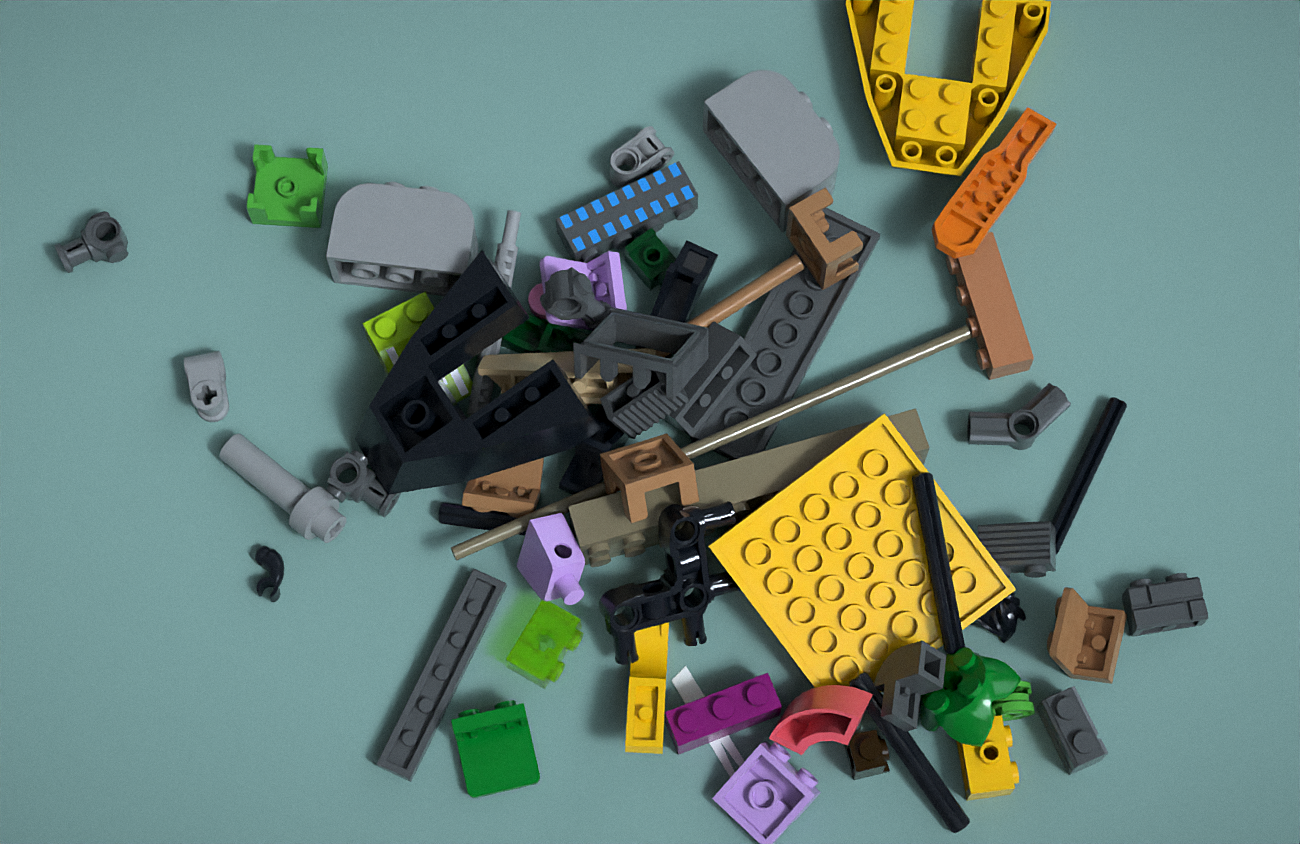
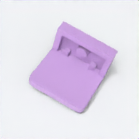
M607 251L588 263L546 256L540 260L543 294L545 293V282L550 279L553 273L573 267L589 278L596 300H602L614 308L627 310L619 253ZM546 312V318L551 324L593 331V329L585 325L584 320L581 318L560 320L553 314Z

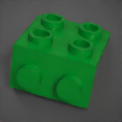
M514 700L504 701L494 706L495 710L480 713V709H470L460 712L458 714L459 718L451 720L467 792L470 797H484L535 785L540 781V773L524 703L516 704Z

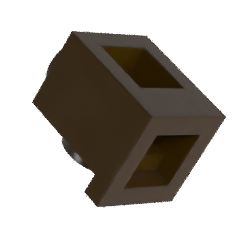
M876 730L855 734L852 736L848 746L844 745L853 780L890 771L887 762L890 760L886 741L881 739L880 735H877Z

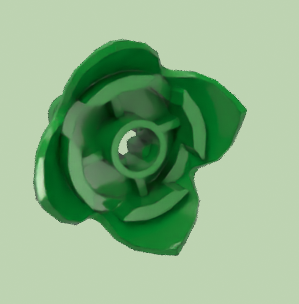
M967 647L959 649L955 654H947L943 689L921 695V725L927 731H937L941 726L957 742L981 747L992 728L994 720L992 702L1005 699L1011 695L1020 683L1021 678L1005 662L981 656Z

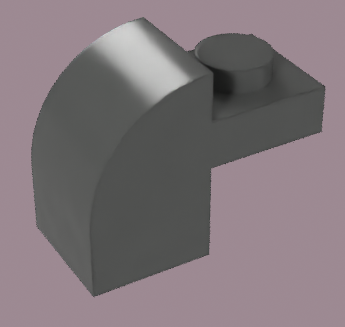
M922 640L902 646L891 653L881 665L874 682V687L884 693L881 718L905 732L917 729L920 695L943 689L946 655Z

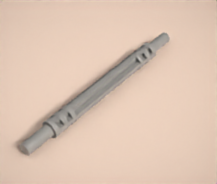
M512 210L507 211L502 243H498L494 263L510 288L518 253V247L515 244L521 217L520 212ZM502 338L478 354L467 414L470 416L491 402L494 381L487 375H479L478 367L483 356L499 355Z

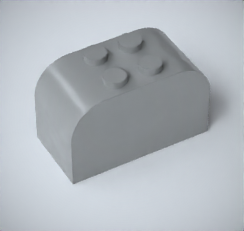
M757 70L747 73L704 101L703 132L783 233L787 230L789 207L825 187L832 196L835 188L840 150L833 136L831 125L824 117L819 118L812 109L813 105L809 97L803 91L798 92L786 77L777 72Z
M386 182L385 185L375 183L357 185L341 196L334 211L326 254L334 283L414 293L426 292V294L445 296L478 255L479 248L473 214L463 199L452 193L439 191L435 187L421 186L419 189L409 188L397 182Z

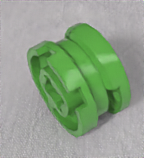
M1020 681L1013 693L1007 698L994 700L991 705L993 716L1002 715L1003 721H1011L1035 714L1034 704L1029 701V695L1032 694L1030 682Z

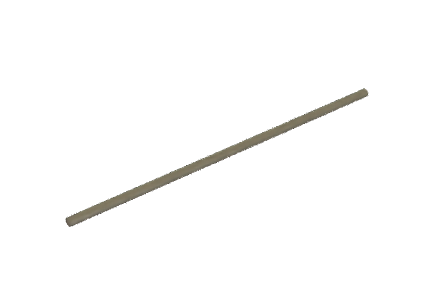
M965 325L680 449L689 459H693L971 338V333ZM603 481L450 547L452 554L457 561L526 531L531 519L558 513L566 514L569 512L568 506L606 496L608 494L605 489V483Z

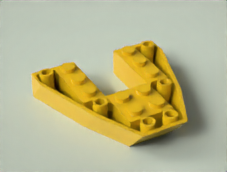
M846 0L845 4L866 100L891 166L961 176L1003 119L1046 36L1051 1L982 0L978 14L969 83L904 74L914 0Z

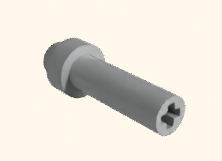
M241 434L232 436L225 443L220 452V459L289 513V526L305 539L310 540L319 537L325 543H329L340 534L346 524V517L338 512L339 500L321 486L309 489Z

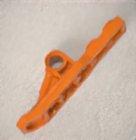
M1027 107L1000 145L981 157L934 222L931 230L937 249L952 258L975 253L987 233L1024 184L1027 168L1052 135L1057 125L1055 122Z

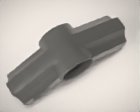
M1048 383L1022 409L1014 413L969 412L967 424L968 444L1009 445L1013 449L1025 450L1032 446L1035 439L1064 413L1071 403L1060 388ZM1017 424L1025 425L1029 428L1030 434L1020 435L1015 431L1014 426Z

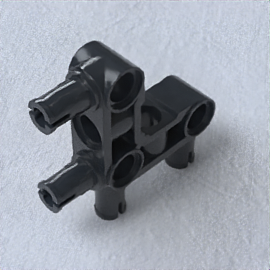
M730 501L703 509L694 505L684 507L679 504H672L667 506L661 512L658 521L660 545L664 548L667 566L664 574L660 575V578L638 585L632 582L615 589H610L601 596L599 610L604 616L607 632L613 636L615 661L617 664H629V656L632 663L638 661L639 656L636 649L634 632L682 619L683 641L685 645L697 646L696 638H698L700 644H704L707 641L703 614L708 604L716 596L741 591L727 571L709 575L704 540L707 530L736 523V518L732 516L735 515V511ZM685 521L683 527L675 531L676 526L680 522ZM694 588L689 595L684 597L689 589ZM625 606L621 613L614 615L620 607Z

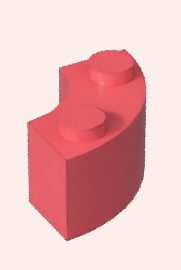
M842 685L820 686L803 692L787 706L769 739L800 755L809 746L820 741H835L848 746L873 694L853 686Z

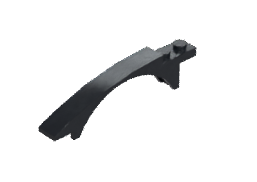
M686 240L675 262H671L650 315L687 323L718 258V254ZM636 346V347H635V349H642V348H644V347H639V346ZM669 354V355L666 356L665 358H669V359H670V357H671L672 354ZM603 405L594 416L601 429L575 446V455L559 482V489L572 495L603 482L604 477L600 454L624 447L629 436L608 420Z

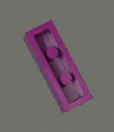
M765 673L665 712V724L679 755L780 716L782 705L769 674Z

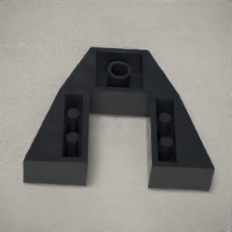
M483 250L480 251L410 338L370 403L355 437V441L364 456L367 457V461L388 495L477 479L570 450L601 429L567 374L553 359L470 417L466 418L442 378L530 318L496 265Z

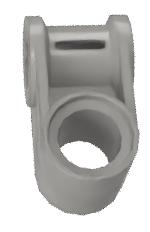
M652 126L646 127L612 153L610 158V180L617 188H623L663 168L674 156V151L671 147H665L656 136V130ZM621 165H628L633 169L629 171H622L618 167Z
M220 351L185 357L184 368L190 388L191 400L197 408L200 417L208 422L222 420L229 411V401L225 383V366Z

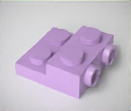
M768 742L761 743L712 798L759 844H774L792 822L797 820L821 793L815 787L818 784L815 776L803 767L799 771L788 762L791 758L789 752L776 742L772 745Z

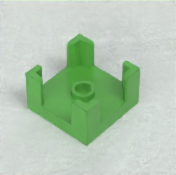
M254 144L253 163L257 172L254 195L248 193L247 210L253 224L321 228L328 163L323 148H306L308 159L275 157L272 146Z

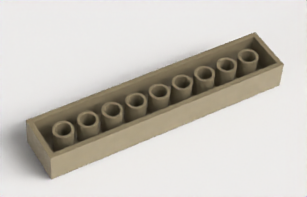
M916 408L887 416L924 465L930 447ZM872 421L695 470L699 502L684 507L694 505L703 509L730 501L735 511V515L732 516L736 518L735 524H737ZM678 482L644 492L648 517L631 523L625 516L621 492L568 506L571 531L585 558V565L590 564L591 567H600L611 562V558L625 554L627 558L643 554L646 551L645 548L658 544L663 548L659 541V516L669 505H682ZM685 521L680 522L676 526L675 531L681 529ZM707 530L704 537L714 533L715 530Z

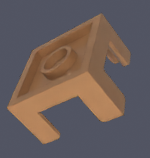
M826 187L789 207L786 236L822 290L858 271L859 264L857 261H853L851 257L863 249V242L855 231H851L831 243L823 234L828 231L829 223L825 219V213L822 209L830 206L834 201Z
M667 433L600 454L606 492L610 495L621 491L624 513L631 523L648 517L644 492L678 482L680 500L683 506L699 502L694 463Z

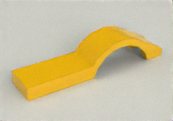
M669 622L634 632L639 659L630 664L625 752L663 754Z

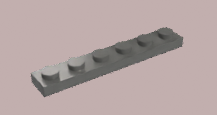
M473 569L377 762L378 767L410 782L412 781L507 588L505 582Z

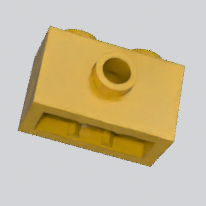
M1002 715L994 716L992 728L981 747L962 744L956 741L966 801L1010 795L1015 789L1014 784L1019 783L1017 764L1015 761L1010 762L1008 748L1013 745L1010 726H1004Z

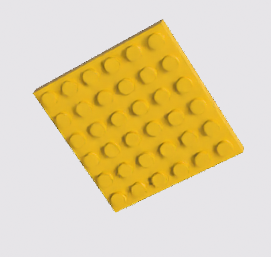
M885 413L881 414L708 545L814 688L826 685L850 686V681L863 672L868 673L873 682H875L883 662L898 648L921 640L935 649L943 645L912 482L914 475L928 471ZM934 480L963 630L1014 592L1016 588Z

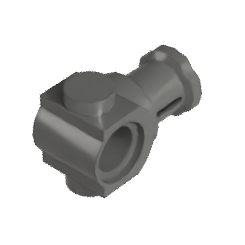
M106 211L99 212L90 218L86 229L81 231V237L64 245L59 243L54 245L67 273L73 272V267L90 259H93L95 262L102 260L117 263L124 260L129 254L127 251V237L121 225L116 219L110 217ZM116 233L112 240L102 241L105 235Z
M573 267L553 273L550 279L545 282V293L540 297L543 308L549 314H553L560 320L581 318L584 320L585 325L593 330L610 314L611 305L594 298L589 278Z
M352 450L351 453L346 452L344 457L337 459L332 464L326 491L341 503L345 499L353 500L356 503H360L363 500L380 511L379 515L385 518L394 508L401 493L388 495L381 482L376 479L375 472L367 468L369 464L367 457L356 450ZM346 469H352L357 472L356 478L350 483H342L338 480L340 473Z

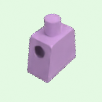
M558 513L531 519L516 567L541 600L547 602L562 598L566 605H573L579 602L584 596V591L579 585V581L585 565V558L564 515Z

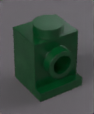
M650 228L627 245L624 250L626 263L651 291L658 285L662 287L666 272L671 262L674 263L676 258L656 236L653 228ZM654 255L658 258L655 262L648 260Z

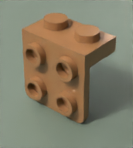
M544 458L468 481L463 492L462 506L472 507L473 510L478 512H490L492 510L505 512L515 518H520L534 512L540 500Z
M1065 587L1062 597H1059L1056 601L1055 616L1057 619L1054 631H1051L1048 636L1047 651L1050 657L1070 678L1112 684L1127 614L1123 610L1088 606L1073 588Z

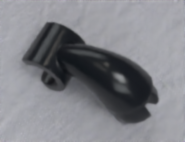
M261 546L256 552L255 560L257 564L264 565V568L269 572V577L263 578L257 583V593L260 597L266 588L273 587L274 590L270 595L271 602H276L281 595L279 586L284 577V561L274 548L269 549L267 546Z

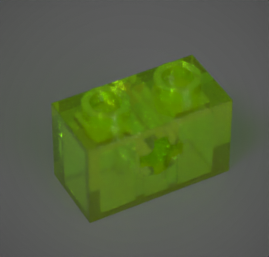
M542 600L507 656V668L544 689L550 681L555 683L564 670L565 663L562 660L568 650L574 652L583 638L584 633L580 631L582 628L581 619L550 601ZM552 639L554 649L548 647L543 652L540 642L548 643Z

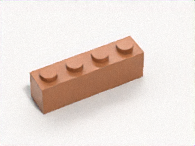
M989 232L974 254L959 258H952L946 255V264L950 275H956L959 285L956 286L957 299L961 307H966L969 316L966 318V326L971 333V338H976L979 347L976 350L978 365L981 370L986 369L989 380L1028 371L1034 356L994 234Z

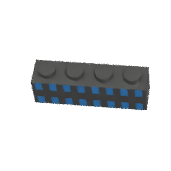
M680 161L557 218V233L573 261L588 263L613 248L617 250L625 248L633 242L634 238L641 236L650 228L658 232L664 227V224L674 219L684 220L698 209V193Z

